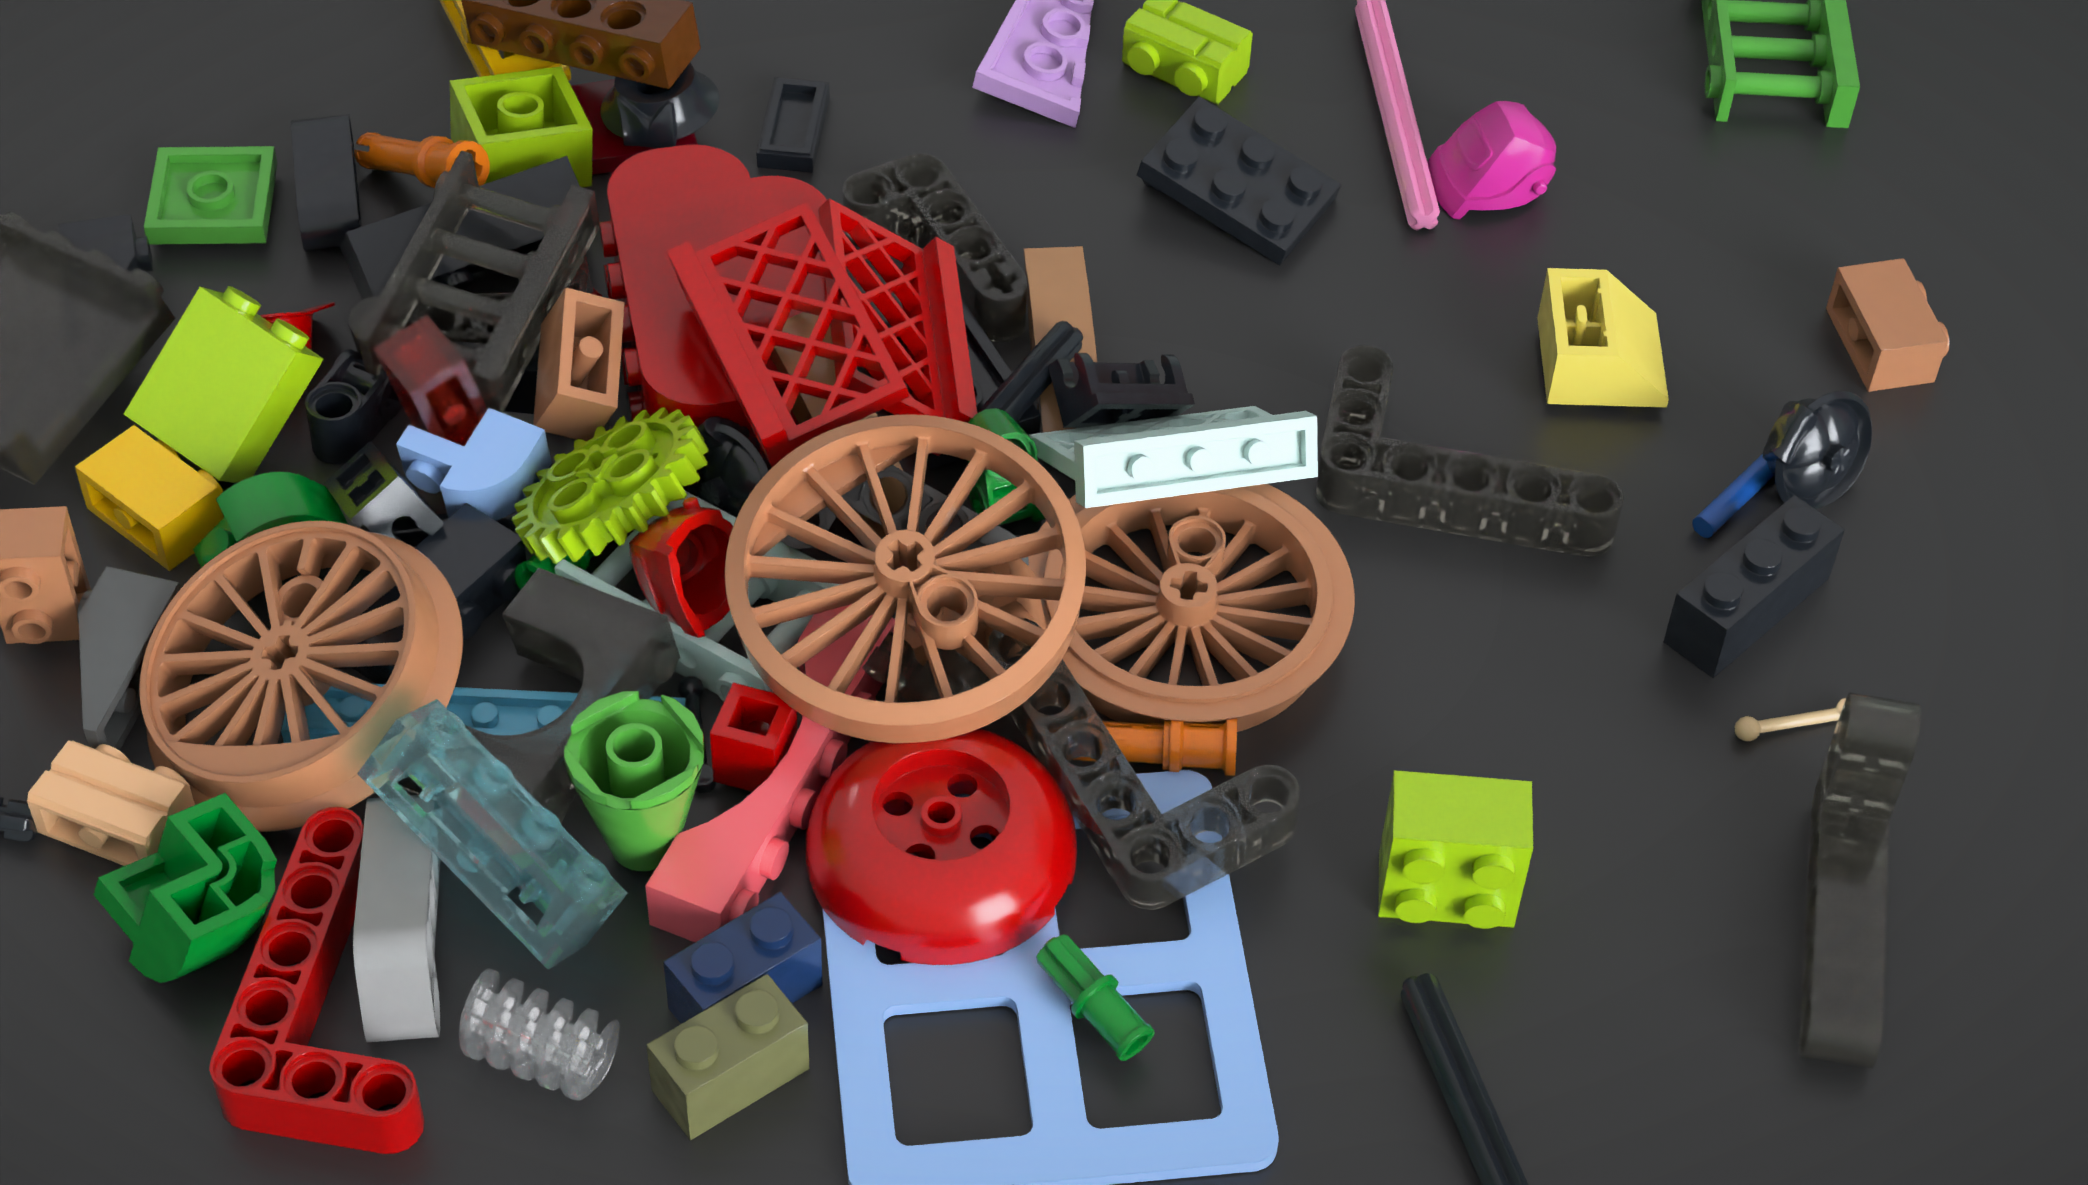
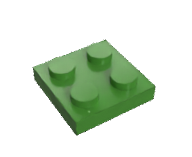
M158 147L144 223V231L148 237L149 244L266 243L278 165L275 147Z

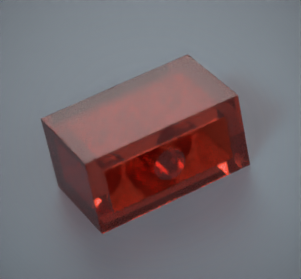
M425 315L373 349L412 425L465 446L488 409L462 356L429 316Z

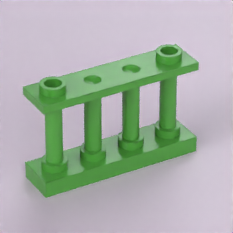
M1701 0L1709 60L1705 75L1704 92L1706 98H1713L1716 121L1727 122L1734 94L1815 98L1816 104H1823L1826 127L1849 128L1860 89V82L1846 0H1807L1806 4L1744 0ZM1730 22L1804 26L1805 31L1812 32V38L1792 39L1731 35ZM1735 58L1808 61L1810 67L1817 68L1818 73L1817 76L1736 72Z

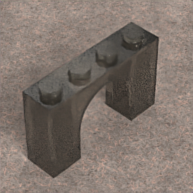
M541 568L536 570L502 615L517 655L571 675L582 682L581 689L574 702L561 716L551 723L534 731L517 735L488 734L442 716L423 747L395 776L403 796L437 794L441 814L532 852H535L550 831L555 830L562 823L568 806L578 794L567 774L564 761V749L571 735V725L576 716L596 700L622 691H638L639 699H650L659 685L671 678L680 659L675 638L666 615Z

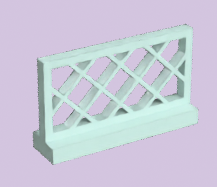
M1256 406L1029 434V437L1035 442L1038 451L1037 457L1075 480L1076 502L1084 508L1318 477L1317 416L1308 411L1272 415Z

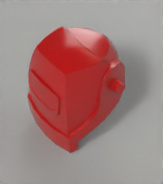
M689 497L683 501V506L670 510L668 515L659 517L648 524L647 531L639 532L629 542V549L637 581L653 610L663 615L668 621L680 626L684 633L700 638L705 636V630L722 620L730 611L725 585V561L733 525L723 518L719 509L700 507L696 497Z

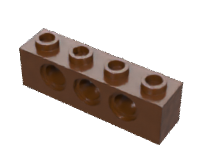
M461 0L472 44L670 89L701 49L693 2Z

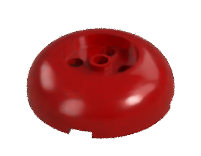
M981 728L956 737L916 743L870 741L847 757L827 779L814 802L806 832L808 877L812 890L826 914L841 930L860 944L864 945L866 940H869L879 946L900 952L902 961L916 964L956 965L971 963L1002 954L1022 944L1041 930L1055 915V906L1064 895L1068 885H1072L1076 868L1077 838L1074 818L1067 798L1056 779L1026 749L1003 736ZM955 794H968V795H970V796H968V797H962V798H961V797H956V796H954V795H955ZM980 833H989L993 841L983 849H979L971 843V839Z

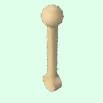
M1844 698L1837 703L1836 708L1759 721L1753 717L1745 716L1736 722L1735 734L1742 741L1750 742L1755 740L1760 733L1837 721L1845 726H1853L1858 723L1861 717L1862 706L1853 699Z

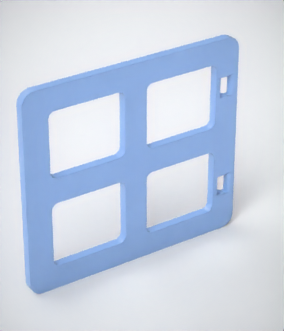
M1180 770L1179 772L1166 771L1056 781L1067 798L1076 829L1163 823L1171 830L1189 936L1178 941L1083 948L1081 950L1104 976L1112 974L1117 979L1118 986L1116 990L1122 996L1190 990L1199 995L1203 1008L1221 1114L1212 1119L1102 1129L1095 1128L1088 1123L1070 1010L1072 1002L1041 968L1036 959L1044 944L1051 938L1059 936L1056 909L1055 915L1034 936L999 956L956 965L916 963L887 965L877 959L875 943L866 940L864 945L860 944L841 930L822 908L849 1185H1112L1254 1172L1266 1168L1273 1162L1277 1154L1279 1142L1278 1130L1214 792L1210 781L1205 776L1191 770ZM955 794L954 796H956V797H961V798H962V797H968V796H970V795H968V794ZM1137 794V806L1099 809L1098 797ZM980 833L974 836L985 837L989 839L991 842L993 841V838L989 833ZM1007 1006L1013 1009L1018 1021L1032 1124L1031 1131L1026 1135L913 1146L901 1144L896 1139L883 1025L885 1020L894 1015Z

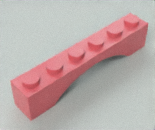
M850 605L814 614L799 637L798 642ZM873 615L799 667V671L828 687ZM895 618L890 619L846 689L845 694L876 701V695L883 683L887 685ZM802 715L801 724L787 754L767 780L739 804L709 822L676 835L645 885L649 925L692 942H697L757 906L759 902L758 894L766 880H775L782 872L789 853V841L797 828L804 830L808 827L809 817L818 793L826 779L846 759L847 744L852 736L828 729Z

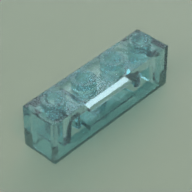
M438 699L396 719L357 773L548 970L586 946L628 894L610 875L606 866L598 859L592 857L566 831L557 816L544 808L514 778L511 770L503 762L496 759L466 729L463 721L456 714L449 711ZM409 776L422 789L419 797L425 802H429L431 799L434 800L440 808L426 813L397 782ZM516 886L521 890L518 895L520 901L523 904L533 902L544 914L538 926L507 896Z

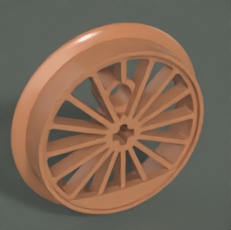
M1260 484L1084 508L1076 502V494L1068 499L1078 519L1083 536L1086 555V576L1112 589L1084 587L1080 609L1105 612V614L1078 618L1072 640L1056 670L1077 696L1101 714L1114 721L1128 723L1164 724V719L1184 722L1224 723L1225 720L1237 718V732L1257 726L1287 709L1310 685L1327 671L1341 652L1351 629L1355 607L1354 584L1348 562L1341 547L1327 527L1309 509L1283 491L1269 484ZM1047 520L1039 531L1051 528ZM1165 525H1173L1169 531V536ZM1145 528L1151 530L1164 573L1126 534ZM1225 532H1228L1235 536L1225 548ZM1250 544H1256L1270 553V555L1222 580ZM1102 545H1109L1135 574L1092 554V552ZM1054 549L1028 556V566L1035 573V577L1063 579L1065 577L1064 562L1060 550ZM1187 552H1200L1205 555L1194 556L1187 554ZM1283 571H1289L1297 581V583L1250 590ZM1040 599L1047 627L1059 601ZM1307 605L1310 608L1311 618L1263 611ZM1121 635L1095 650L1085 642V640ZM1260 635L1298 640L1300 642L1290 651ZM1175 642L1168 684L1145 679ZM1186 644L1190 647L1202 686L1178 685ZM1148 646L1129 672L1114 665L1118 661ZM1207 650L1236 681L1218 684ZM1237 650L1270 667L1257 673Z
M303 521L280 525L256 533L227 548L198 570L178 591L161 615L148 642L141 668L139 690L141 710L146 724L147 742L154 767L164 766L179 773L190 785L195 805L226 793L259 832L281 831L302 827L307 819L319 810L329 807L349 809L366 799L396 776L423 747L441 720L453 694L462 659L463 629L458 603L448 581L430 559L405 542L339 522ZM331 568L322 581L319 578L320 570ZM360 569L371 571L368 576L345 594ZM301 574V576L289 580L282 586L283 580ZM394 586L398 587L400 593L398 600L362 614ZM264 590L271 630L265 626L247 604L249 600ZM239 609L261 638L257 639L226 627L224 623ZM404 624L403 638L399 642L357 644ZM212 639L239 649L238 651L204 652ZM395 665L386 685L382 687L333 669ZM217 674L190 685L193 675ZM330 686L371 701L373 704L353 726L348 727L324 698V695ZM316 703L340 734L310 740L304 706ZM211 704L186 725L185 714ZM286 711L291 742L278 744ZM226 726L215 745H203ZM256 729L253 745L245 746Z

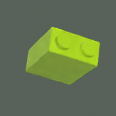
M228 286L224 293L199 287L124 412V415L219 481L238 483L255 474L324 359L305 346L309 337L304 332L280 319H276L273 324L257 314L261 307L259 302L231 286Z

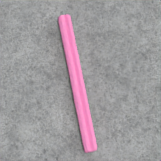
M1357 0L1355 13L1407 222L1416 231L1422 228L1431 230L1438 224L1437 216L1440 210L1386 1Z

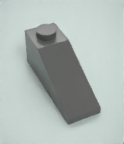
M106 566L94 588L88 589L83 594L78 606L77 620L79 624L83 730L89 747L95 749L100 744H106L120 751L142 711L139 690L140 674L145 651L161 615L180 590L179 582Z

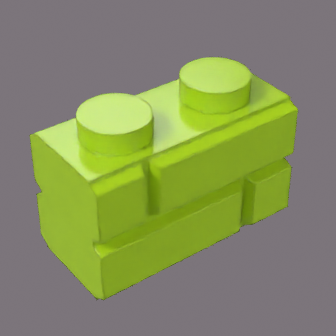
M1146 0L1142 9L1139 8L1126 21L1123 34L1122 62L1141 75H1151L1178 87L1186 95L1200 96L1218 105L1231 91V87H1235L1247 74L1250 66L1253 33L1248 29L1185 2L1182 3L1178 0Z

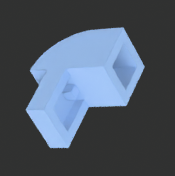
M488 408L465 446L411 425L407 426L396 443L406 478L417 488L425 492L435 494L441 491L448 518L465 503H468L495 521L516 511L515 503L527 498L522 491L523 488L540 482L536 473L539 470L549 468L552 464L545 429Z

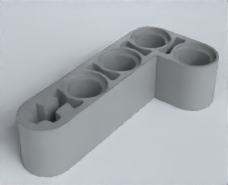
M437 794L367 798L353 931L355 976L366 1042L440 1036V998L434 956L441 860V817Z

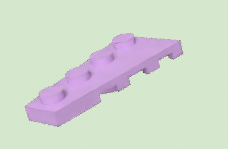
M1015 0L976 71L972 88L1075 128L1080 113V96L1085 74V57L1090 35V18L1094 0Z

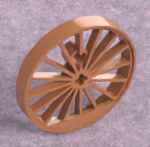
M914 414L880 416L845 424L812 438L786 455L765 474L743 504L730 535L725 561L726 594L733 621L750 662L768 687L791 708L828 729L864 740L885 743L927 742L966 734L1002 718L1029 699L1051 676L1069 647L1078 622L1086 579L1085 547L1078 519L1061 487L1038 461L1009 440L979 426L945 417ZM917 452L907 530L897 531L877 473ZM940 453L970 461L925 534L919 533L928 454ZM984 470H991L1017 487L939 542ZM866 480L886 535L883 539L841 497ZM1029 503L1036 505L1051 527L1046 530L961 552ZM827 506L866 548L807 522V520ZM789 535L848 563L767 557L763 555ZM1058 549L1062 554L1065 577L1063 579L976 573L973 571ZM752 577L841 584L755 608L751 607L748 599V582ZM977 594L1056 600L1059 603L1051 621L1044 630L978 600ZM850 605L783 654L776 650L761 629ZM941 607H946L962 614L960 618L953 621H941L935 618V616L940 614ZM896 612L885 702L845 694L846 689ZM909 612L913 615L940 699L897 703ZM873 615L828 687L797 669ZM978 622L1032 647L1015 664L1005 670L974 637L978 630ZM937 648L943 650L961 648L990 680L973 689L953 695Z

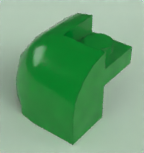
M223 793L168 816L157 853L98 877L93 895L133 942L129 962L145 977L159 983L175 980L232 954L252 937L260 927L275 893L274 868L277 859L266 839L229 796Z

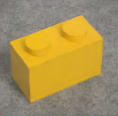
M135 425L75 466L87 509L168 571H171L194 554L193 548L224 518L216 500L223 493V490L216 479L205 470H194L180 459L173 448L160 439L155 441Z

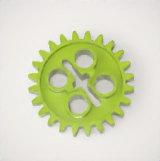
M662 407L652 416L649 415L647 410H642L632 422H628L626 417L622 416L617 420L612 429L606 431L603 426H599L596 428L592 439L588 441L583 439L575 440L573 451L568 454H556L553 457L555 463L551 468L542 469L536 473L540 482L524 487L522 491L527 498L520 500L514 505L518 514L512 517V521L516 526L515 531L531 554L535 553L540 561L550 557L552 562L557 564L568 555L572 562H577L588 549H591L593 554L598 556L608 542L614 540L617 545H623L626 541L627 533L634 529L639 532L647 531V521L650 518L668 515L669 511L666 506L671 501L685 499L688 495L683 487L700 480L696 470L707 465L708 462L704 454L709 451V448L689 415L684 417L679 409L669 414L666 408Z

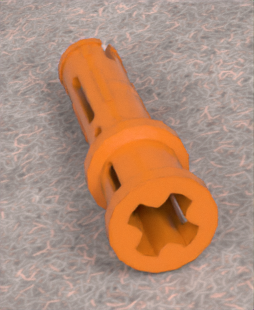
M367 132L359 137L356 144L368 146L369 151L354 149L356 161L365 169L416 176L420 183L427 187L444 188L448 186L458 193L484 185L490 170L488 154L480 144L469 140H459L454 143L444 136H429L420 142Z
M1039 718L1037 747H1039L1037 750L1038 760L1141 762L1163 764V770H1169V772H1179L1182 767L1222 769L1225 776H1235L1237 718L1225 720L1224 723L1184 722L1164 719V724L1068 721Z

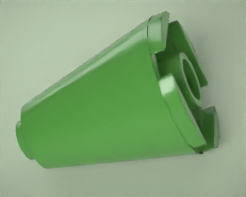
M622 691L596 700L576 716L571 725V735L564 749L565 767L572 784L615 860L622 866L635 871L656 869L676 835L683 832L704 763V735L694 714L676 699L661 695V701L639 699L638 691Z

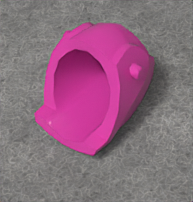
M1496 101L1476 112L1461 124L1446 143L1437 147L1427 161L1437 201L1451 218L1459 220L1469 210H1505L1523 206L1546 192L1547 185L1556 171L1554 165L1556 144L1546 127L1523 104L1511 101Z

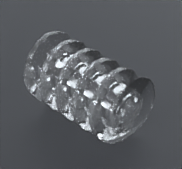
M490 968L483 971L473 984L460 1018L459 1041L464 1055L476 1060L486 1058L488 1064L496 1069L506 1070L511 1068L514 1076L529 1081L536 1078L539 1086L554 1091L561 1087L565 1097L580 1101L588 1097L607 1075L614 1059L619 1041L620 1026L618 1020L611 1021L599 1034L597 1033L599 1023L598 1011L587 1008L581 1013L574 1024L572 1023L574 1014L573 1001L562 998L555 1004L549 1014L547 1013L550 999L548 991L537 988L530 994L526 1002L522 1003L525 991L523 981L512 978L498 993L500 984L499 972Z

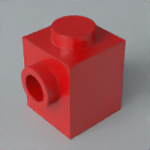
M733 682L710 731L713 782L751 792L768 779L787 754L798 731L797 711L773 692Z

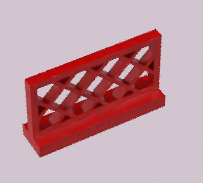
M829 198L818 209L820 226L845 272L847 268L865 291L862 294L847 274L903 381L913 391V397L909 393L910 397L886 407L884 410L894 415H930L968 423L977 414L954 246L935 237L922 249ZM843 231L847 232L852 237V239L860 248L859 250L855 248V246L852 244V242L848 239V237L845 235ZM891 257L902 262L903 267L899 269ZM866 259H868V260L871 262V264L874 266V268L878 271V273H879V274L881 275V277L884 279V281L886 282V284H883V283L881 282V280L878 278V276L875 274V272L871 269V267H870V266L868 265V263L865 261ZM825 277L828 297L834 281ZM892 293H894L900 300V302L902 303V308L891 295ZM842 298L839 305L847 307L844 299ZM871 302H873L879 309V311L883 314V316L892 326L891 328H888V326L884 323V321L881 319V317L878 315L875 309L871 306ZM832 319L830 324L832 344L850 349L859 330L858 326ZM899 336L902 339V341L907 346V351L904 349V347L901 345V343L897 340L896 337ZM866 345L864 352L872 354L870 348ZM834 360L837 379L844 363ZM856 368L847 389L866 394L888 382L882 372L867 369L873 377L871 378L857 371Z
M808 201L696 252L689 240L666 250L680 287L771 468L794 449L812 438L842 425L856 422L910 397L907 386ZM805 226L810 238L801 256L775 249L781 236ZM818 252L823 261L815 259ZM737 256L754 260L744 282L720 276L715 266ZM768 263L794 270L785 292L758 285ZM808 273L833 279L834 284L826 302L799 295ZM729 294L737 295L734 303ZM842 298L844 299L847 307L839 305ZM751 299L778 306L768 328L743 322L742 318ZM792 309L819 316L809 338L782 332ZM832 319L858 326L859 330L850 349L823 342ZM753 340L761 342L758 350ZM866 345H868L872 354L864 352ZM775 346L802 352L792 375L767 369L766 364ZM816 356L844 363L834 386L806 379ZM857 366L882 372L888 382L866 394L847 389ZM777 387L786 389L782 397ZM799 393L827 400L820 415L801 424H795L790 412Z

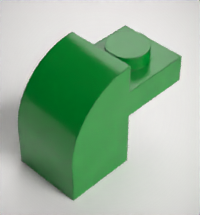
M291 472L263 473L234 484L216 498L224 518L193 548V551L202 568L232 545L273 527L303 521L348 523L337 501L326 486Z

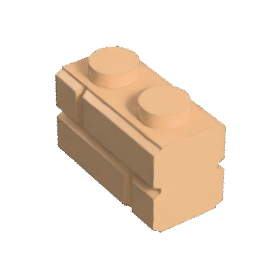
M70 740L67 741L51 762L50 771L45 770L30 789L27 799L38 833L123 866L157 853L167 817L195 805L190 785L176 771L164 766H158L152 771L131 763L121 751L110 745L100 744L94 749Z

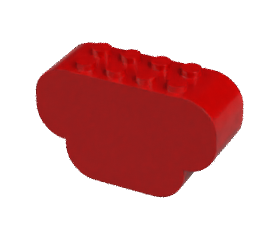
M680 145L638 153L621 163L611 175L607 187L610 221L599 222L604 258L614 257V263L603 265L607 296L609 299H619L621 302H624L622 343L628 342L629 348L621 349L622 376L624 385L629 387L636 386L637 389L634 392H627L631 422L642 410H647L649 415L652 416L660 408L665 407L669 414L679 409L684 417L689 415L696 427L710 417H722L748 428L750 436L756 437L680 287L666 250L689 240L696 252L808 201L819 222L818 209L827 199L812 185L795 178L785 176L750 178L748 170L738 158L724 150L711 146ZM805 226L781 236L775 249L801 256L810 238ZM818 252L815 259L823 261ZM737 256L715 267L720 276L744 282L754 260ZM768 263L758 285L785 292L794 270ZM808 273L799 295L826 302L825 277ZM729 294L734 303L737 295ZM751 299L742 320L745 323L768 328L778 306ZM792 309L787 319L802 313V311ZM753 340L758 350L761 342ZM769 358L766 364L767 369L779 372L772 359ZM777 387L782 397L786 389ZM791 410L790 414L795 424L798 425L799 422Z

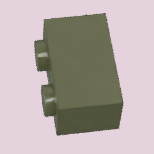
M768 974L646 1044L651 1090L690 1141L810 1069L808 1023Z

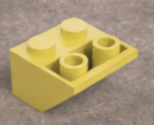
M1547 268L1537 317L1547 404L1667 408L1669 397L1656 313L1608 270Z

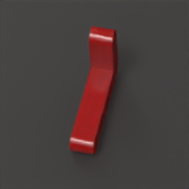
M329 807L319 810L310 816L301 829L211 1057L209 1071L223 1116L234 1127L247 1131L380 1154H396L414 1145L424 1129V1116L413 1072L404 1064L393 1060L308 1046L355 920L364 829L360 817L353 811L343 807ZM272 1021H278L277 1023L271 1025H264ZM250 1080H257L255 1083L251 1085L240 1086L244 1082ZM319 1092H328L324 1096L318 1098H308L311 1095ZM388 1104H399L395 1108L386 1111H377L380 1107Z

